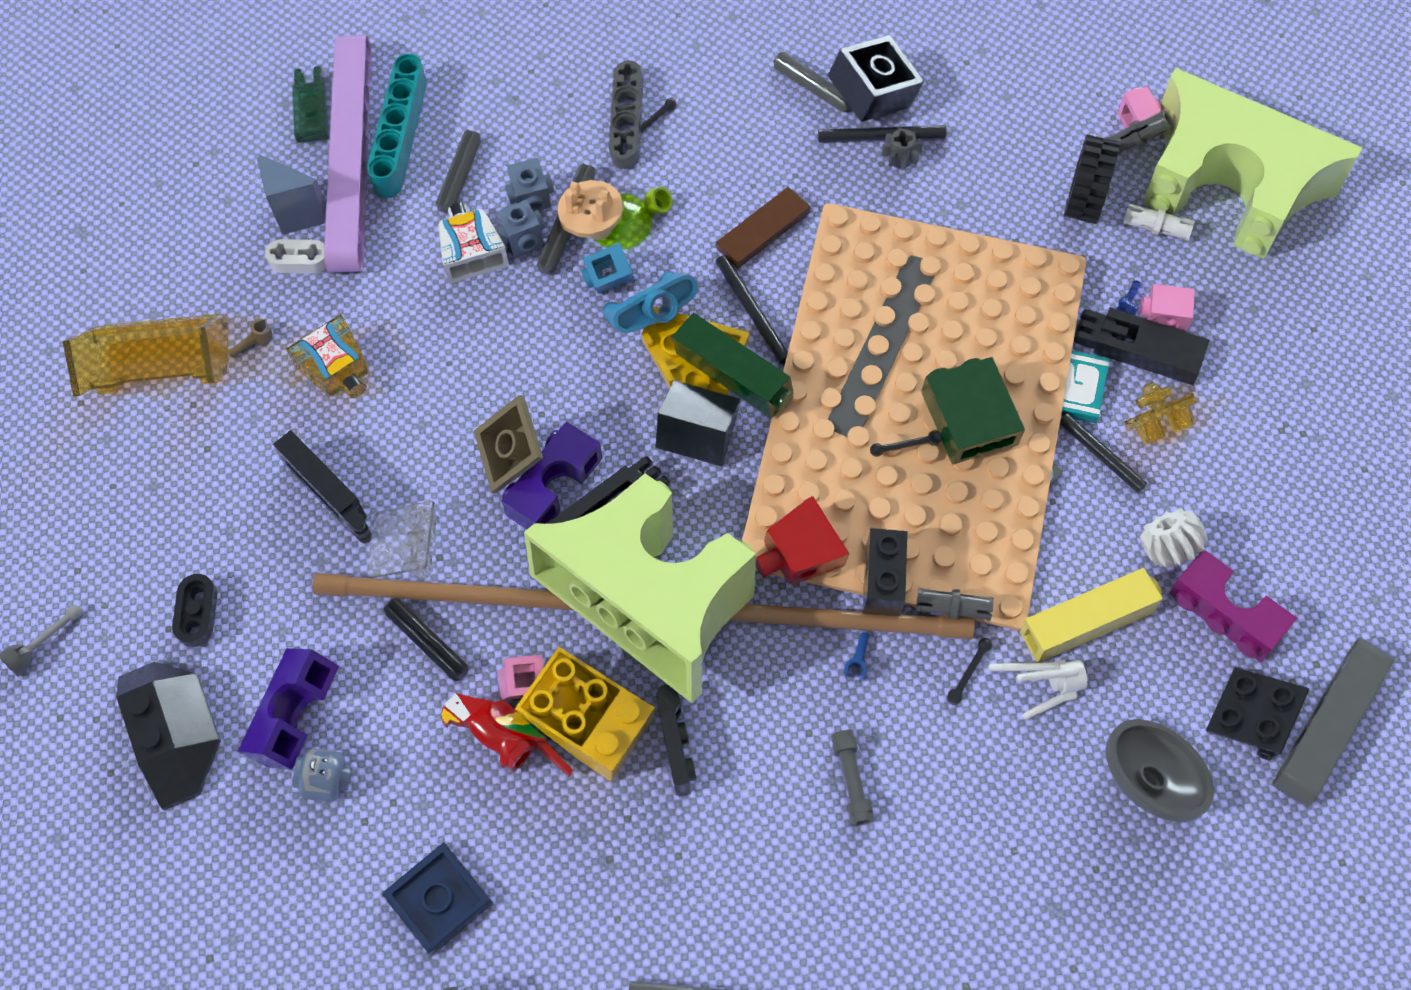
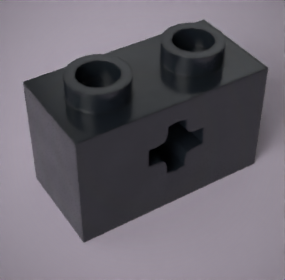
M870 528L865 546L862 614L900 616L905 603L908 531Z

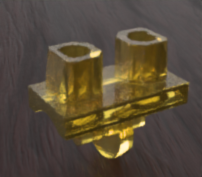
M1149 382L1143 386V396L1136 399V404L1139 408L1148 406L1150 410L1124 421L1128 431L1136 428L1138 435L1146 445L1166 436L1159 420L1163 416H1167L1174 433L1194 425L1195 420L1189 405L1197 401L1194 394L1190 393L1165 403V398L1172 396L1170 387L1166 386L1160 389L1155 382Z

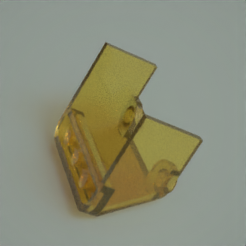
M224 313L100 325L89 328L62 341L73 397L81 396L93 389L97 390V394L115 393L119 391L118 386L126 382L192 376L194 379H200V384H211L220 382L221 378L227 374L228 321L227 315Z

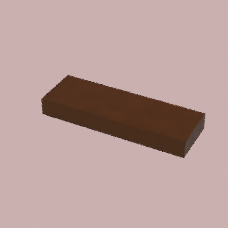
M787 187L716 241V249L722 255H726L730 262L739 269L810 213V205Z

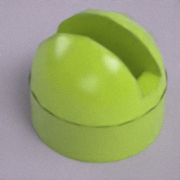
M665 187L653 188L646 193L644 206L651 214L666 213L672 207V196Z

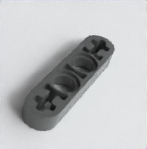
M629 60L619 63L613 72L609 152L612 163L620 169H628L638 163L641 147L644 80L640 65L635 61ZM627 75H630L631 85H626L625 83ZM626 97L635 99L634 103L628 106L619 104ZM631 122L634 124L633 128L628 131L618 130V127L623 123ZM622 143H627L629 150L626 151V155H622Z

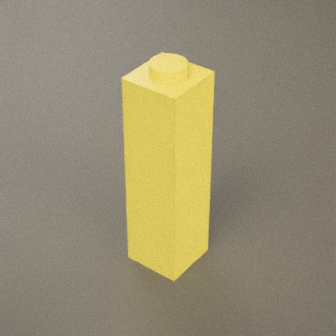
M1141 568L1026 618L1020 634L1035 661L1043 662L1155 613L1163 600L1161 597L1162 591L1158 582L1153 577H1149L1145 568Z

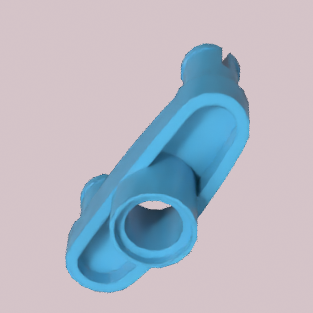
M667 271L662 274L660 282L637 293L623 303H607L604 305L602 313L606 317L604 319L614 329L622 333H631L656 322L666 323L675 318L680 308L695 298L698 285L694 277L686 273L676 274L673 271ZM662 297V308L658 312H654L653 306L655 301Z

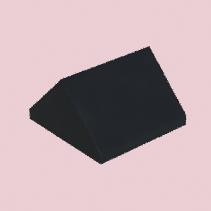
M674 380L658 412L655 448L723 467L741 399Z

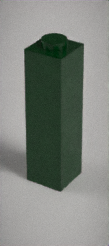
M693 312L671 336L678 356L772 419L779 410H785L791 403L794 392L789 375Z

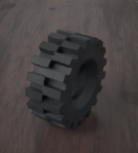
M1089 134L1086 135L1069 190L1064 217L1093 224L1098 223L1113 177L1120 142Z

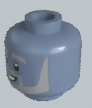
M309 749L304 754V757H297L292 787L298 788L299 795L304 799L334 802L339 797L341 790L349 789L352 767L345 766V758L341 752Z

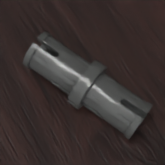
M1163 109L1145 120L1131 122L1128 128L1110 137L1108 136L1106 139L1120 142L1119 153L1136 145L1141 147L1148 143V139L1173 129V121L1169 113Z
M919 587L916 611L947 614L949 619H957V616L991 621L994 597L960 594L958 589H952V592H944Z

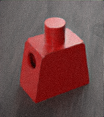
M811 496L766 531L764 543L768 551L756 557V568L763 578L781 570L789 584H796L844 567L850 553L815 498Z

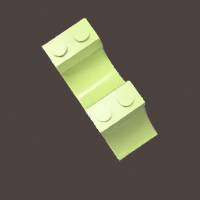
M1175 68L1170 76L1160 104L1161 110L1167 109L1170 113L1173 129L1163 132L1165 151L1156 165L1142 204L1156 211L1159 208L1166 210L1165 213L1175 216L1187 204L1191 192L1197 187L1206 184L1226 186L1234 190L1242 198L1246 208L1237 226L1233 246L1242 249L1248 254L1265 259L1278 233L1296 212L1318 200L1335 198L1363 148Z
M646 473L611 502L590 514L562 523H534L524 532L530 576L690 703H693L702 694V661L710 643L720 629L754 597L756 553L746 542L738 541L727 533L706 544L700 554L688 561L668 563L655 559L656 556L662 554L673 537L672 492L666 484L661 481H655Z

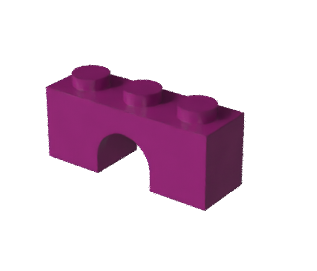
M1206 550L1201 551L1177 579L1169 594L1175 598L1177 604L1183 609L1193 611L1205 620L1207 626L1212 631L1223 634L1233 641L1244 655L1262 662L1297 620V617L1267 595L1264 596L1259 604L1252 608H1240L1232 604L1225 594V585L1234 571Z

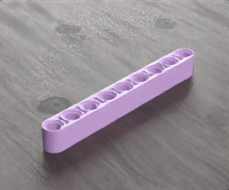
M367 34L336 36L334 42L324 260L328 273L363 271L371 83V45Z

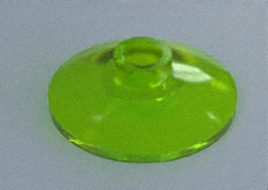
M620 194L624 207L623 214L619 223L611 230L610 235L602 240L594 239L605 248L617 243L621 244L623 250L635 247L643 242L651 231L652 214L646 210L641 199L629 194Z

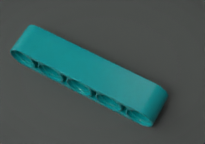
M411 53L400 55L393 63L367 165V171L374 191L383 198L396 196L403 187L427 88L422 61L417 55Z

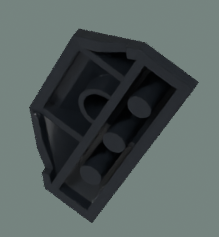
M158 662L149 663L118 676L116 698L136 761L163 811L201 795L204 787L203 782L212 766L221 740L199 676L196 673Z

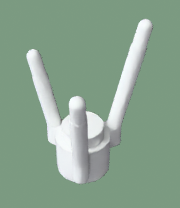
M1080 660L988 665L990 671H1036L1018 674L1016 679L1020 682L1049 679L1052 689L1055 692H1061V694L1022 714L1024 720L1039 715L1065 701L1077 699L1076 691L1087 688V674Z

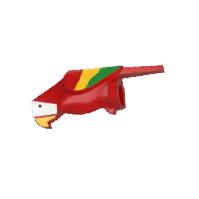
M455 693L444 704L441 712V720L444 726L448 728L449 724H453L458 727L469 728L481 744L499 753V764L502 768L508 767L515 773L529 759L534 750H538L569 777L573 774L574 770L508 702L488 701Z

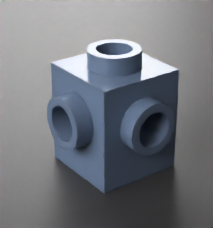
M538 157L506 165L510 184L505 185L510 204L519 203L527 199L533 211L538 210L540 212L543 209L551 208L549 194L555 193L550 174H543Z
M527 199L516 204H510L496 212L499 225L494 228L504 245H507L514 259L544 247L541 229L545 228L543 218L538 210L533 211Z

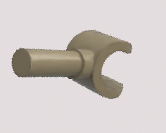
M259 318L254 320L250 326L251 334L228 350L232 358L255 343L267 345L271 342L272 331L271 328L266 329L265 319Z

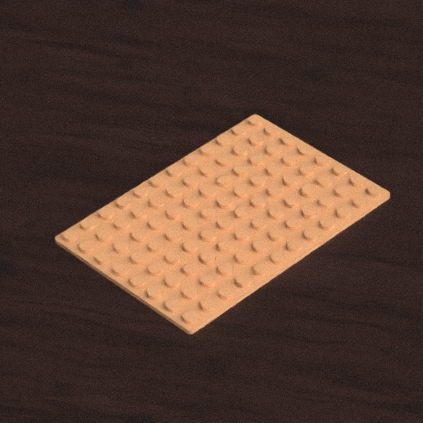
M831 203L825 204L783 370L784 373L791 377L794 392L793 399L785 410H779L771 419L742 541L746 542L753 549L756 557L768 551L764 543L766 531L806 499L813 496L850 554L844 567L802 582L863 595L865 546L870 528L908 531L904 605L916 607L919 587L944 592H952V589H958L960 594L994 597L991 621L974 618L975 621L1018 631L1021 630L1024 620L1028 618L1086 259L1083 256ZM910 256L923 258L920 264L921 272L927 276H934L930 285L921 284L915 289L914 298L918 303H921L920 308L908 320L909 331L876 401L866 395L858 397L855 401V410L861 415H868L865 425L863 427L856 426L851 428L848 436L845 437L834 431L833 423L828 420L832 409L841 402L840 393L874 322L880 326H889L894 322V310L888 306H883L886 297L894 298L900 294L902 286L900 281L896 279L900 269L906 266ZM876 335L870 338L868 342L870 353L879 356L888 351L889 342L885 337ZM993 357L1025 428V432L1017 446L952 465L942 440L937 446L926 443L883 452L879 457L871 455L870 447L874 443L886 445L925 437L931 431H937L921 393L925 378L930 372L938 368H947V370L955 368L972 358L982 360ZM868 365L862 370L861 378L868 385H876L882 379V371L877 366ZM781 570L771 574L785 578Z

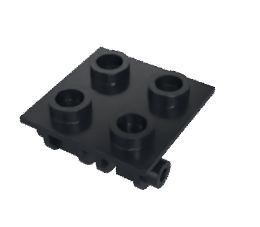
M1235 667L1209 721L1206 732L1257 747V755L1262 759L1270 761L1273 756L1281 755L1307 697L1309 688Z

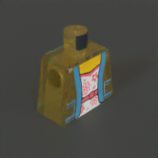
M341 314L286 348L294 367L328 397H333L344 390L350 398L354 399L365 392L367 386L361 378L368 374L369 368Z

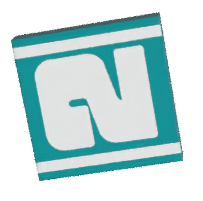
M1072 351L1061 416L1069 413L1075 419L1097 423L1109 367V358Z

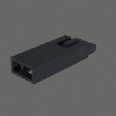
M1109 307L1107 315L1084 309L1080 316L1081 320L1077 324V331L1074 334L1073 342L1094 349L1093 353L1193 386L1199 375L1210 340ZM1112 333H1113V334H1116V335L1121 336V338H1120V339L1113 338V337H1111V335H1112ZM1125 338L1134 340V344L1124 341Z
M292 430L273 443L283 464L361 543L370 542L372 533L365 521L367 515L363 511L364 509L360 505L359 499Z
M645 456L629 468L625 465L547 524L574 520L598 510L645 473L654 480L663 482L667 487L671 481L665 475L657 479L662 471L657 466L650 468L653 461L648 456Z

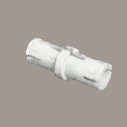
M1129 203L1123 224L1152 231L1151 234L1158 236L1161 233L1188 241L1195 220L1165 213L1166 210L1159 208L1156 211Z

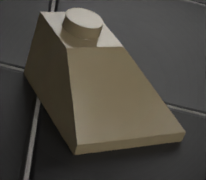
M518 395L474 430L492 493L499 492L543 459L525 396Z

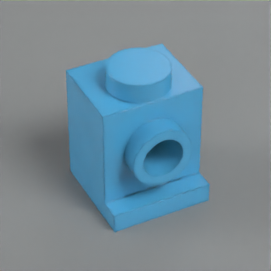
M620 243L583 257L586 268L581 270L588 289L595 287L598 294L626 282L635 281ZM605 268L613 269L612 275L602 277L601 275Z

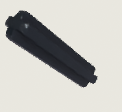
M399 598L391 599L384 606L385 615L453 681H459L467 674L469 670L467 664Z

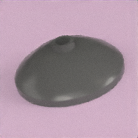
M1143 719L1124 721L1111 732L1105 749L1107 763L1115 782L1134 804L1155 817L1173 822L1194 821L1210 808L1214 799V784L1210 771L1199 753L1179 734L1159 723Z

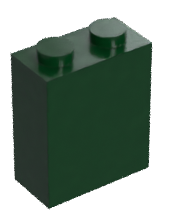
M993 357L982 360L972 358L965 361L961 366L948 370L947 368H938L926 376L921 393L937 431L942 435V442L952 465L1019 444L1025 428Z

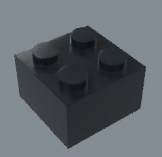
M890 35L841 48L827 75L860 122L910 108L924 83V80Z

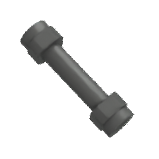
M853 730L835 732L831 735L834 755L840 757L850 799L847 810L852 826H862L872 823L874 821L871 800L865 799L855 757L858 746Z

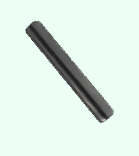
M580 164L572 181L579 183L594 180L596 175L594 172L595 168L592 165ZM557 215L537 262L538 270L548 275L555 272L571 234L561 227L559 215Z

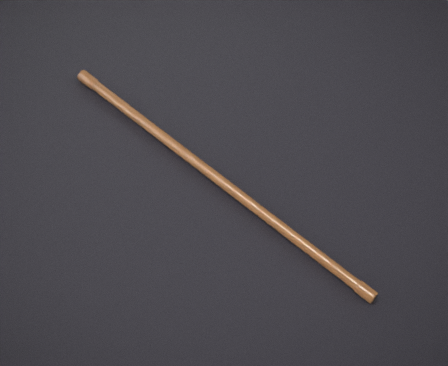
M315 573L313 578V593L315 595L343 597L355 595L573 610L549 590L359 578L327 573ZM746 604L729 620L750 623L937 635L943 638L972 640L975 629V619L957 616V619H949L948 615L935 617L900 614L897 617L862 614L861 611Z

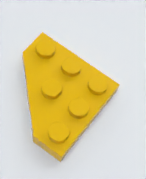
M653 306L654 312H658L661 309ZM677 313L675 318L669 322H656L643 329L642 341L669 389L675 380L722 394H730V390L676 354L671 336L690 316ZM708 321L747 347L750 332Z

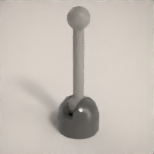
M78 605L70 606L67 609L66 615L29 645H11L0 653V659L19 677L30 667L33 660L32 651L71 619L80 618L82 609Z

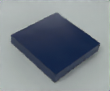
M445 842L440 844L381 893L431 957L494 904Z

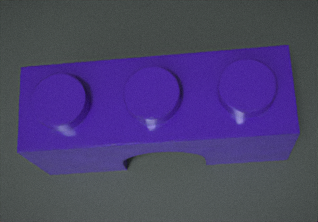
M565 422L559 430H554L549 435L545 447L541 451L543 459L524 472L516 483H510L503 492L501 502L505 515L525 529L530 528L534 523L547 524L560 513L558 496L547 489L548 484L553 479L566 476L583 484L603 459L600 442L568 422Z
M286 648L237 752L267 768L292 770L308 737L306 733L297 729L298 718L310 702L325 699L340 666L312 649Z

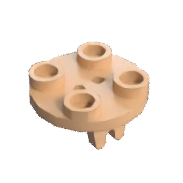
M588 180L579 183L572 181L570 188L561 196L557 211L561 227L565 231L578 237L602 240L607 238L611 230L619 223L624 207L620 193L612 185L603 181Z

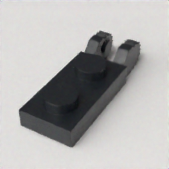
M665 684L661 685L656 692L657 707L675 794L681 797L691 794L690 781H695L697 778L692 757L686 759L684 757L682 745L689 744L685 722L677 723L678 718L682 714L679 693Z

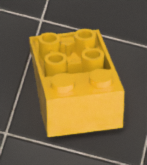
M558 646L515 707V710L577 760L612 782L652 722L655 707Z

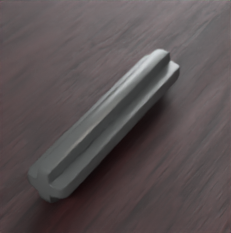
M780 52L775 57L773 63L776 70L839 111L847 112L850 106L832 82L785 52Z
M468 129L463 133L436 201L437 209L440 212L448 213V208L458 201L481 143L480 134L477 131Z

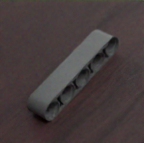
M1361 637L1354 642L1272 783L1274 788L1306 808L1314 802L1395 659L1394 656Z

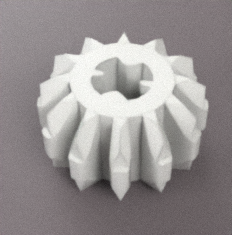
M1182 508L1172 513L1166 511L1164 515L1154 517V521L1146 524L1144 532L1140 535L1142 546L1149 559L1154 562L1155 566L1164 565L1165 568H1170L1174 564L1182 566L1184 561L1194 560V555L1204 551V544L1208 541L1206 530L1199 518L1192 510L1184 511Z

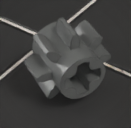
M899 128L893 134H886L881 155L884 157L889 156L888 166L905 170L912 163L918 164L923 142L916 141L915 131L911 132L910 130Z

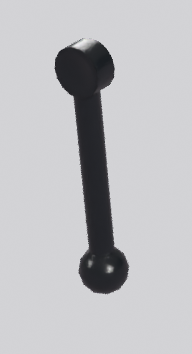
M673 98L666 99L664 106L641 124V132L665 112L674 110L677 106L676 100Z
M933 430L925 437L886 445L874 443L870 447V453L874 457H879L883 452L926 443L937 446L942 440V435L939 431Z
M982 638L978 641L979 649L955 689L948 692L947 701L951 705H958L963 697L962 691L985 652H989L992 649L990 639Z

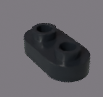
M189 575L180 582L177 588L172 631L180 643L187 647L203 645L210 639L213 633L218 593L216 586L206 575ZM204 592V596L201 599L194 600L198 593ZM200 626L197 633L190 634L193 627Z

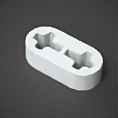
M278 239L266 247L265 257L271 269L275 272L316 274L326 270L324 243L319 240ZM282 253H287L282 256V259L277 260V258L281 257ZM314 253H319V255L315 256L314 260H309V258H313Z

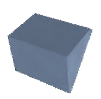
M260 155L257 158L265 196L282 235L325 224L326 204L317 180Z

